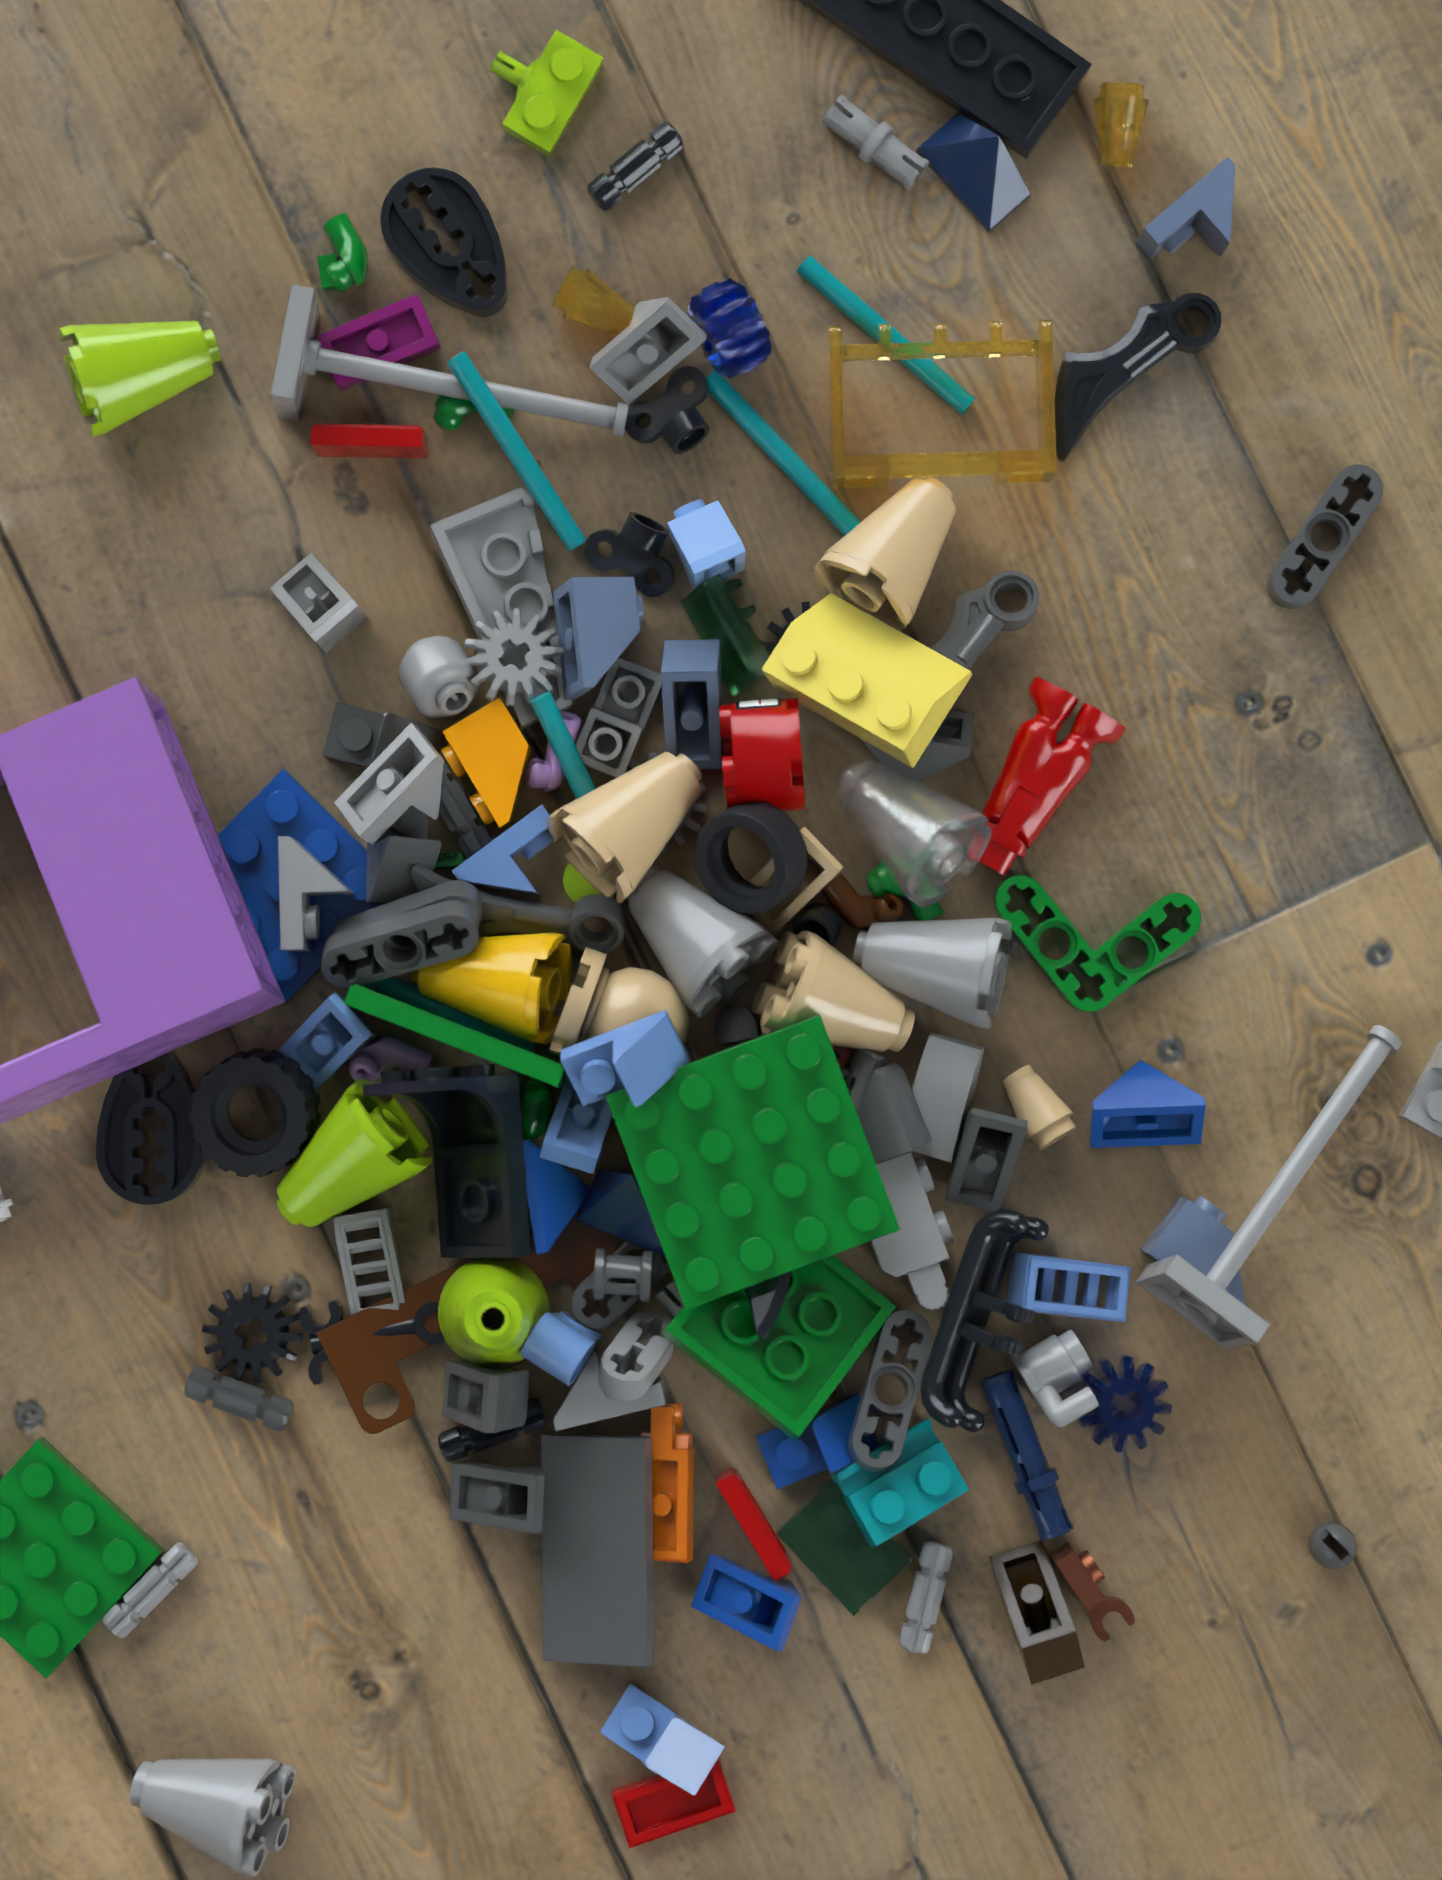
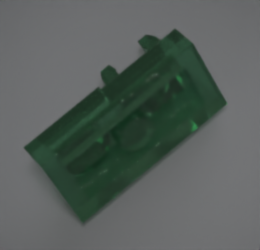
M718 574L704 580L682 599L681 603L701 640L720 639L722 678L731 695L735 697L750 690L766 678L761 669L768 660V652L763 642L757 638L749 621L746 622L756 612V607L752 604L746 608H738L731 595L743 585L741 580L731 579L725 583L721 575Z

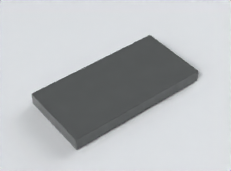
M546 1433L540 1435L541 1468L545 1475L542 1522L543 1661L649 1667L655 1663L652 1436Z

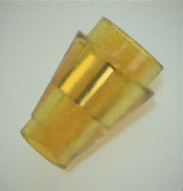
M1107 82L1100 84V96L1094 98L1101 165L1110 167L1133 166L1134 155L1136 154L1149 100L1144 98V85L1130 82Z
M574 266L571 267L552 303V306L563 311L561 317L619 335L630 325L635 310L633 305L629 304L625 298L590 269L586 268L585 272Z

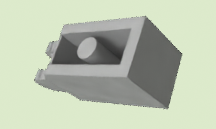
M911 1152L876 1164L900 1230L872 1240L870 1243L882 1271L894 1277L906 1274L910 1288L915 1294L913 1296L916 1297L919 1305H922L925 1310L927 1308L931 1311L933 1309L939 1310V1307H944V1303L948 1302L947 1296H949L947 1293L948 1287H945L946 1280L939 1262L949 1259L945 1245L954 1242L943 1210L933 1214L926 1192L934 1190L935 1187L924 1158L914 1161Z

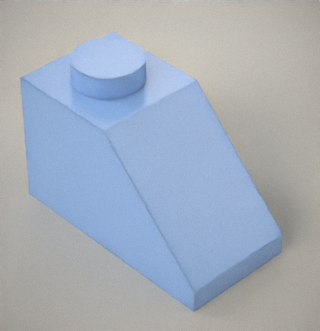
M699 499L673 512L675 519L667 522L669 536L694 592L745 570L746 550L718 500L706 505L703 499Z

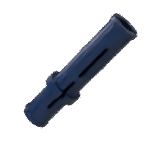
M1008 1369L980 1380L979 1383L989 1402L994 1420L1018 1479L1014 1482L1018 1494L1024 1495L1038 1531L1039 1539L1044 1541L1063 1535L1074 1527L1072 1522H1070L1055 1483L1059 1479L1055 1467L1050 1468L1032 1420L1019 1391L1013 1369Z

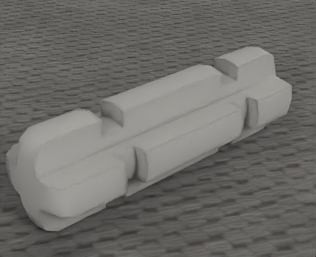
M925 1541L922 1545L918 1561L922 1568L921 1571L916 1570L906 1610L909 1620L908 1622H903L899 1638L901 1647L907 1651L926 1654L930 1649L934 1633L930 1626L931 1624H936L946 1584L943 1574L944 1572H949L953 1556L951 1548L945 1544Z
M182 1542L176 1543L161 1558L163 1563L157 1562L123 1596L125 1601L120 1600L104 1615V1624L115 1636L125 1638L141 1622L139 1617L145 1618L179 1584L177 1579L183 1580L194 1569L199 1560L188 1546Z

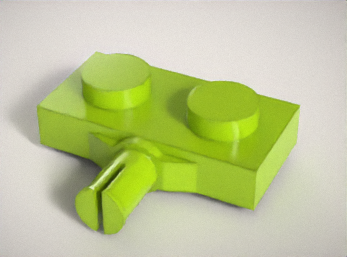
M555 30L542 55L533 61L529 67L500 50L496 55V60L494 59L490 67V72L517 86L516 100L502 123V130L545 156L550 157L603 65L604 57L558 30Z

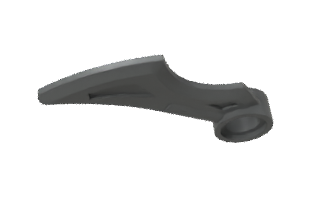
M1007 570L997 573L989 580L987 585L956 597L952 623L944 636L931 646L930 649L969 670L1000 631L1014 632L1025 628L1031 623L1039 604V591L1036 583L1028 575L1020 571ZM1014 589L1024 596L1026 606L1020 612L1006 613L997 606L995 596L1002 590ZM933 738L919 760H926Z
M415 864L412 866L411 876L419 891L451 881L423 865ZM479 891L482 898L479 937L558 933L566 936L561 943L570 944L572 953L577 951L584 952L585 948L588 947L605 954L619 947L624 938L625 911L619 902L603 894H591L582 897L574 903L572 909L505 898ZM590 917H602L609 921L612 927L604 932H593L584 927L582 922Z

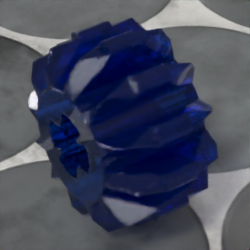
M731 278L720 283L716 281L702 288V292L691 297L687 313L690 319L707 334L706 341L700 345L705 358L710 360L715 371L728 379L739 374L743 376L755 370L757 365L767 360L772 348L769 340L770 332L763 321L764 315L759 312L755 299L748 295L745 286Z
M1130 1355L1121 1356L1118 1372L1115 1371L1114 1366L1107 1358L1100 1359L1099 1367L1104 1375L1103 1378L1098 1380L1089 1372L1082 1375V1380L1088 1386L1094 1388L1093 1394L1100 1406L1079 1417V1424L1082 1427H1091L1097 1424L1091 1438L1098 1445L1104 1443L1112 1434L1113 1449L1117 1452H1124L1127 1446L1128 1435H1131L1133 1442L1139 1449L1147 1447V1439L1142 1430L1148 1427L1155 1434L1161 1435L1165 1428L1157 1420L1153 1419L1154 1413L1165 1415L1171 1413L1172 1406L1168 1402L1154 1400V1398L1168 1390L1169 1387L1166 1381L1160 1379L1149 1382L1155 1368L1148 1362H1144L1134 1372V1362ZM1132 1390L1134 1395L1130 1396L1129 1399L1135 1404L1133 1410L1129 1414L1126 1411L1119 1410L1115 1416L1112 1415L1111 1412L1117 1410V1407L1111 1403L1113 1396L1118 1393L1126 1397Z

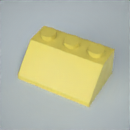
M832 593L791 622L761 669L775 690L789 698H798V703L911 768L915 767L973 675L970 670Z

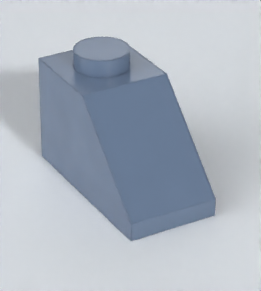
M571 577L553 591L559 647H563L564 656H560V662L563 669L562 680L565 700H575L594 688L640 632V626L644 617V606L641 596L636 594L634 577Z
M720 639L665 640L661 666L665 752L675 756L680 753L686 755L698 769H722V739L719 706L722 705Z
M1199 1195L1194 1203L1187 1198L1179 1196L1143 1245L1141 1251L1155 1261L1177 1254L1207 1276L1234 1237V1232L1222 1224L1227 1215ZM1239 1269L1226 1287V1290L1245 1305Z

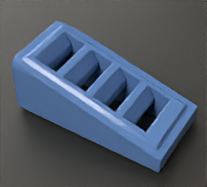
M1014 1252L1011 1261L1007 1301L1037 1313L1125 1322L1131 1267ZM1056 1269L1062 1270L1058 1302L1052 1301ZM1079 1272L1085 1273L1081 1305L1075 1304ZM1100 1275H1108L1104 1308L1096 1307ZM1036 1282H1037L1036 1299H1034V1298H1035V1290H1036Z

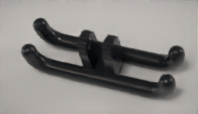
M1000 1209L987 1213L980 1219L969 1236L922 1376L920 1389L923 1406L930 1417L947 1428L961 1426L969 1432H978L985 1424L983 1414L971 1408L965 1398L966 1385L980 1344L1012 1356L1020 1357L1024 1345L1018 1343L1017 1339L998 1334L986 1328L991 1311L1003 1314L1007 1319L1018 1323H1032L1035 1311L999 1298L997 1293L1014 1245L1023 1238L1039 1241L1047 1237L1049 1226L1043 1219L1025 1216L1021 1212Z

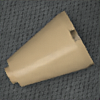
M920 478L912 479L821 555L819 562L814 567V575L819 586L827 595L832 593L843 600L846 599L855 607L901 632L904 627L911 623L955 516L956 507L952 501L953 495L950 489L934 478H926L925 480Z
M664 752L554 811L546 822L549 832L555 842L561 836H564L571 848L564 856L588 883L606 897H610L617 891V902L622 903L633 893L702 794L699 784L702 775L698 767L686 755L680 753L675 756L669 752Z

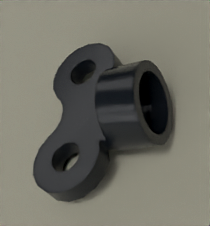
M691 366L675 370L669 377L664 394L659 399L640 401L628 409L625 423L627 434L636 442L642 444L651 443L661 435L675 454H682L696 447L707 436L710 429L707 422L696 409V406L701 405L706 399L709 392V383L706 376L697 368ZM687 381H693V391L690 394H682V385ZM650 416V426L646 429H639L638 423L641 417Z
M630 512L619 534L612 529H599L586 540L584 552L590 565L602 571L613 569L626 571L631 577H634L635 587L643 595L649 597L661 596L671 588L675 578L674 569L670 562L664 557L658 556L669 531L663 525L645 515ZM601 542H607L611 545L612 555L610 557L600 555L598 546ZM654 568L659 571L661 575L659 583L653 584L646 578L648 569Z

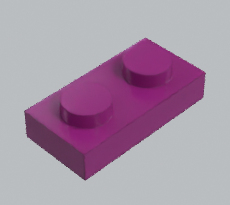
M418 293L316 336L317 340L321 342V348L399 364H407L441 349ZM332 373L340 391L366 381Z

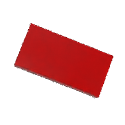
M314 424V426H311L310 445L318 457L428 459V439L420 425Z
M731 1466L716 1475L717 1488L774 1582L790 1573L792 1567L791 1557L737 1468Z
M719 1758L695 1796L658 1774L613 1789L611 1794L629 1848L736 1812V1806Z

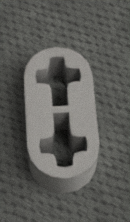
M644 1310L635 1313L627 1321L606 1349L601 1359L598 1381L599 1387L606 1395L619 1401H632L642 1397L648 1391L671 1359L675 1344L661 1334L672 1320L669 1316L654 1310ZM650 1336H652L651 1340L648 1342L646 1346L641 1344V1340L646 1341L650 1338ZM629 1365L635 1367V1371L629 1370L623 1375Z

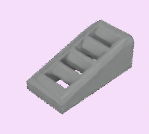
M392 1207L332 1217L351 1316L366 1308L399 1310L400 1303H405L403 1292L405 1287ZM379 1227L380 1238L352 1241L351 1231ZM383 1249L385 1259L356 1264L355 1253ZM387 1270L389 1281L360 1286L358 1275ZM392 1292L393 1303L363 1308L362 1297Z

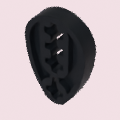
M442 168L419 169L398 180L385 197L380 217L382 234L393 258L414 281L428 293L449 306L478 317H489L498 313L507 300L506 263L496 227L476 189L461 175ZM415 190L420 196L428 192L430 193L426 199L431 213L437 218L444 214L446 215L443 219V225L451 239L462 237L459 241L461 250L459 255L453 257L448 251L440 255L437 253L442 247L436 232L432 229L426 230L424 233L421 231L425 228L426 224L418 208L413 207L406 210L410 204L407 196L410 192ZM465 269H471L483 283H488L491 280L495 282L491 286L493 294L491 299L485 301L480 295L472 299L469 297L473 293V288Z
M173 1051L155 1058V1061L165 1063V1072L155 1075L152 1097L150 1095V1084L147 1074L138 1073V1066L113 1077L100 1114L96 1142V1161L99 1172L112 1191L123 1199L137 1204H160L180 1197L197 1182L206 1161V1156L202 1153L204 1151L199 1142H195L193 1137L192 1122L189 1123V1112L192 1110L193 1104L190 1100L195 1089L189 1075ZM149 1107L154 1108L156 1117L165 1119V1128L155 1131L154 1141L156 1145L165 1146L166 1152L165 1156L155 1159L154 1169L156 1173L165 1174L166 1180L165 1184L156 1186L154 1195L149 1194L147 1185L138 1183V1174L147 1172L149 1168L148 1158L138 1155V1146L147 1144L149 1140L148 1131L138 1128V1118L146 1117Z

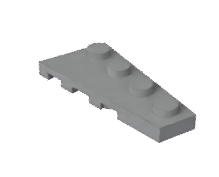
M526 485L430 525L429 532L473 628L478 621L489 626L491 629L495 628L491 613L497 610L506 624L512 623V610L517 608L521 610L522 625L527 626L532 617L537 614L541 616V621L535 629L538 634L552 628L557 632L553 612V598L543 559L544 551L540 529L537 527L534 511V498ZM474 628L478 639L482 640L484 636ZM558 634L547 641L546 645L559 647ZM510 643L504 644L502 647L505 653L503 658L499 660L504 667L514 664L518 670L525 667L523 659L528 650L524 646L515 649ZM560 656L550 657V662L561 668ZM547 673L545 678L553 687L550 693L559 711L570 709L572 700H565L562 673L560 677ZM538 685L533 688L535 697L545 693ZM503 691L505 698H507V692ZM516 693L515 705L509 707L519 729L522 730L538 723L539 720L532 705H528L524 693Z

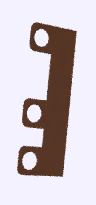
M581 1208L548 1254L537 1256L532 1228H530L531 1255L512 1258L530 1268L541 1280L545 1289L568 1278L575 1291L578 1285L594 1271L597 1248L605 1249L608 1255H612L618 1249L612 1235L579 1223L576 1220ZM469 1258L403 1290L405 1303H400L399 1310L366 1308L316 1333L356 1418L366 1433L378 1434L412 1416L415 1410V1403L396 1362L432 1345L420 1339L417 1334L394 1336L372 1334L381 1328L414 1319L419 1308L426 1303L439 1302L442 1290L452 1274L464 1264L477 1258ZM588 1290L583 1293L588 1301L583 1308L587 1315L591 1316L593 1313L599 1312L606 1316L610 1313L609 1308L598 1307L591 1301ZM623 1295V1299H627L630 1295ZM391 1296L370 1307L393 1303V1298ZM639 1299L626 1311L634 1308L637 1305ZM489 1308L482 1314V1321L485 1326L498 1328L503 1325L505 1317L498 1308ZM431 1312L424 1319L425 1329L432 1334L441 1332L438 1312ZM523 1359V1360H521L520 1362L515 1363V1364L510 1365V1366L518 1365V1364H520V1363L526 1361V1359ZM375 1383L390 1384L399 1395L398 1409L392 1416L385 1419H377L370 1416L363 1406L364 1393Z

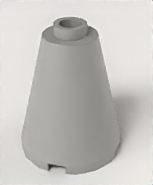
M1000 918L873 922L868 933L859 932L853 961L857 965H862L861 969L884 987L974 1027L990 1029L992 1023L988 1014H997L1009 961V955L999 952L1001 938L1011 940V921Z

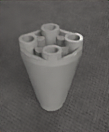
M651 865L633 893L626 898L630 902L628 909L669 980L676 988L683 1003L698 1018L711 1011L722 998L728 1004L739 999L752 983V980L747 976L755 965H760L766 961L779 945V942L761 923L743 913L730 910L718 903L712 895L668 870L660 871L655 865Z
M161 1758L155 1763L144 1761L133 1778L130 1789V1803L132 1806L139 1807L143 1815L230 1870L246 1876L256 1877L269 1851L279 1852L286 1842L290 1821L289 1818L283 1817L286 1800L290 1796L295 1784L296 1768L269 1758Z

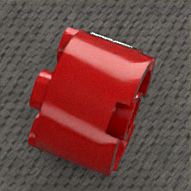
M798 698L736 701L730 705H720V730L724 750L722 769L727 809L743 803L768 802L783 811L806 810Z

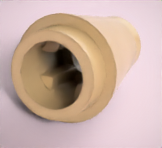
M1030 1064L1018 1069L1002 1081L1016 1117L1028 1121L1024 1136L1026 1142L1032 1141L1038 1151L1051 1146L1076 1129L1075 1124L1070 1118L1074 1112L1034 1072Z

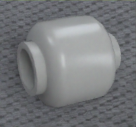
M433 636L418 640L407 650L399 667L400 683L418 710L430 718H448L461 713L474 701L481 686L479 684L474 688L470 680L479 671L476 667L467 664L465 659L469 657L459 642L447 636Z

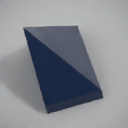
M959 113L953 116L916 150L918 155L930 161L928 166L988 232L994 229L1030 197V192L1000 136Z
M598 1169L576 1220L579 1223L665 1257L636 1177L630 1174Z

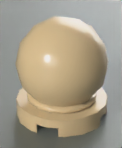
M586 947L549 1052L560 1056L561 1049L664 1010L667 1011L684 1046L687 1041L690 1020L686 1005L673 984L653 970L627 967L610 973L607 967L603 968L607 954Z

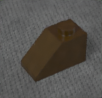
M1043 1541L1033 1542L990 1556V1563L1031 1685L1085 1668L1076 1629Z

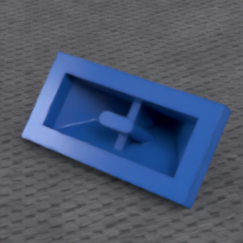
M1140 1060L1092 1101L1089 1134L1090 1148L1201 1144L1206 1108L1205 1099L1203 1096Z
M524 1140L526 1194L535 1249L538 1256L550 1252L583 1205L590 1186L561 1164L539 1158L541 1149L529 1140Z

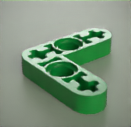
M1025 875L1012 876L1004 880L997 887L993 897V905L998 917L1011 921L1012 934L1064 1000L1075 1010L1082 1012L1098 1011L1106 1007L1190 940L1199 930L1202 921L1201 910L1191 897L1181 893L1168 894L1157 899L1096 949L1092 950L1043 887L1033 878ZM1011 886L1018 892L1026 888L1031 891L1033 896L1027 903L1036 916H1039L1044 908L1052 916L1051 919L1037 924L1029 936H1026L1021 929V926L1031 922L1021 910L1010 913L1005 906L1011 899L1007 892ZM1167 904L1172 909L1184 907L1188 913L1182 919L1186 929L1181 933L1179 929L1172 928L1159 936L1158 939L1166 944V947L1159 951L1153 936L1140 928V924L1147 920L1149 928L1154 929L1166 919L1167 915L1163 908ZM1048 928L1062 930L1069 940L1067 953L1058 960L1046 958L1041 954L1038 947L1040 935ZM1126 937L1138 938L1146 947V959L1136 969L1124 967L1119 963L1116 956L1118 944ZM1079 951L1086 958V962L1076 965L1085 977L1089 978L1097 975L1102 981L1096 988L1100 995L1097 1001L1090 997L1077 998L1075 991L1078 990L1080 984L1071 972H1067L1063 980L1056 973V969L1070 964Z

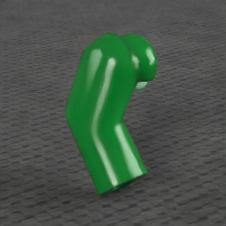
M343 213L331 218L323 225V229L341 259L330 263L326 269L334 287L340 292L348 290L354 284L356 287H359L364 283L368 265L367 249L348 215Z

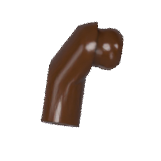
M843 874L839 875L821 890L846 923L855 930H869L873 922H898L904 913L903 903L897 895L885 893L882 897L859 895Z

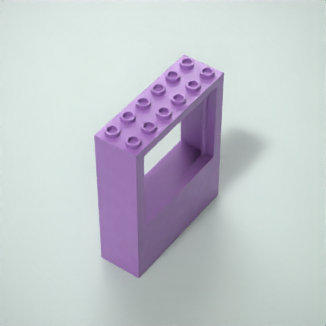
M134 677L0 735V786L6 784L100 1020L97 1024L0 1065V1125L286 1002L165 703L137 677Z

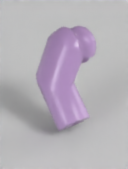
M559 711L576 745L581 718L570 712ZM549 741L544 760L539 758L531 759L525 769L527 785L533 789L543 788L544 792L553 791L560 787L565 776Z
M385 1035L368 1043L351 1057L349 1072L355 1081L363 1078L374 1082L380 1077V1072H388L396 1068L414 1070L416 1076V1069L430 1068L434 1054L395 1036Z

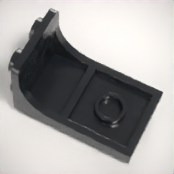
M494 1064L460 1066L461 1078H459L458 1067L416 1069L417 1081H415L414 1070L380 1072V1084L363 1085V1096L392 1094L403 1097L413 1103L426 1119L433 1142L441 1258H514L531 1255L518 1074L495 1075Z

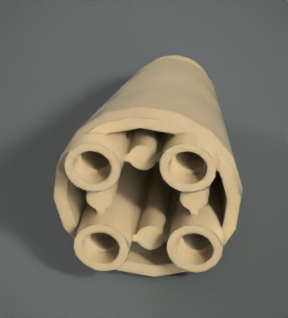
M789 931L784 933L775 951L774 961L778 965L770 983L765 981L761 983L752 1002L751 1011L761 1016L760 1026L762 1033L768 1034L820 1015L831 1045L884 1052L887 1049L899 1052L904 1047L913 1029L915 1013L905 1008L903 1000L872 978L820 936L809 931H802L798 935Z

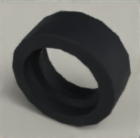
M768 802L743 803L734 805L714 816L700 830L695 845L696 869L703 886L718 903L734 912L755 914L777 905L789 897L801 885L807 869V847L799 827L783 810ZM734 828H747L756 833L768 846L774 860L775 873L773 882L769 886L760 887L745 880L734 868L728 850V838Z

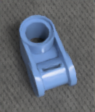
M560 1310L557 1313L546 1312L528 1336L520 1355L569 1386L575 1383L579 1373L589 1359L595 1344H599L603 1335L596 1329L582 1325L574 1315L566 1311Z

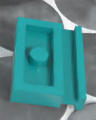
M929 1418L908 1428L900 1456L885 1469L866 1471L852 1462L830 1475L834 1483L838 1484L844 1495L843 1499L870 1547H877L969 1490L943 1442L938 1440L931 1428L933 1425ZM883 1443L870 1451L868 1456L875 1459L882 1451H888L889 1445Z

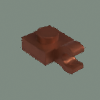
M1066 1542L1049 1553L1087 1611L1090 1625L1102 1641L1106 1642L1111 1639L1107 1630L1103 1627V1619L1107 1613L1119 1612L1129 1626L1135 1623L1132 1610L1122 1599L1103 1595L1096 1585L1104 1580L1105 1577L1087 1549L1077 1555L1069 1542Z

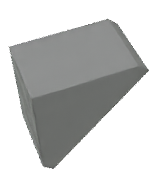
M312 553L308 554L269 588L325 653H328L368 618L358 604Z

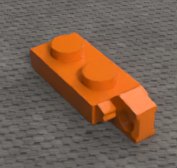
M666 1402V1405L651 1408V1431L641 1432V1436H652L653 1561L689 1563L693 1560L695 1447H692V1433H682V1403Z

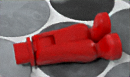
M1034 677L1028 688L1029 697L1036 706V714L1032 719L1024 721L1014 735L1004 766L979 819L981 823H977L973 829L979 834L967 853L968 856L1003 876H1006L1017 855L1022 858L1025 857L1026 849L1031 847L1063 801L1086 776L1092 765L1091 751L1093 746L1098 743H1115L1120 740L1126 730L1123 725L1090 704L1083 703L1067 737L1063 741L1058 742L1057 733L1064 721L1073 712L1079 699L1066 690L1039 677Z

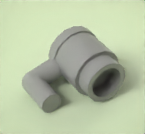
M1071 1329L1058 1337L1053 1334L1021 1353L1020 1357L1013 1356L1010 1358L1015 1371L1038 1407H1041L1048 1420L1055 1427L1066 1426L1100 1406L1088 1386L1065 1400H1062L1058 1394L1079 1382L1081 1375L1094 1368L1084 1347Z

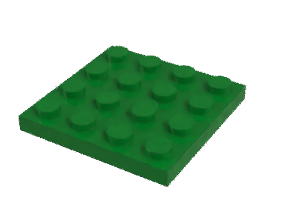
M820 1015L677 1068V1073L638 1107L633 1105L625 1088L605 1095L685 1310L900 1230Z

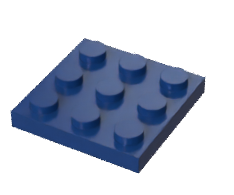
M282 769L218 836L286 1001L285 1004H287L321 970L323 947L326 940L330 937L334 925L345 918L381 905L366 903L367 850L285 769ZM290 836L298 840L354 892V894L310 896V905H318L320 912L319 939H311V951L287 952L281 950L278 837Z

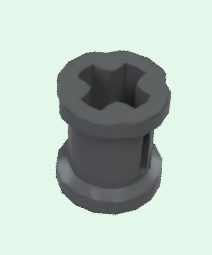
M597 1248L594 1266V1299H603L605 1294L639 1296L642 1302H650L653 1251H644L642 1256L608 1255L605 1249Z

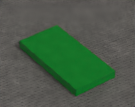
M360 985L350 986L344 1001L345 1005L550 1085L563 1088L567 1073L560 1063Z

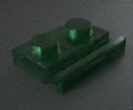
M831 1478L794 1513V1516L784 1525H781L776 1530V1533L854 1616L870 1598H873L912 1561V1557L894 1537H891L877 1547H870L843 1499L844 1495L838 1484L834 1483Z

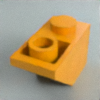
M499 697L442 731L449 745L442 748L441 751L457 778L467 773L478 792L469 798L485 825L487 826L496 821L499 828L504 832L513 826L525 780V769L530 761L532 750Z

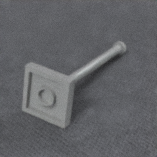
M291 285L271 390V398L278 418L300 422L308 376H315L317 370L471 401L453 374L321 348V342L315 341L320 318L315 290L310 287ZM485 381L503 408L613 429L612 435L623 437L629 404L618 402L617 407Z
M1374 1025L1367 1034L1369 1043L1207 1276L1176 1254L1148 1264L1137 1279L1136 1283L1224 1350L1258 1343L1270 1326L1268 1322L1230 1295L1226 1287L1387 1055L1396 1054L1402 1045L1400 1038L1389 1029L1380 1025Z

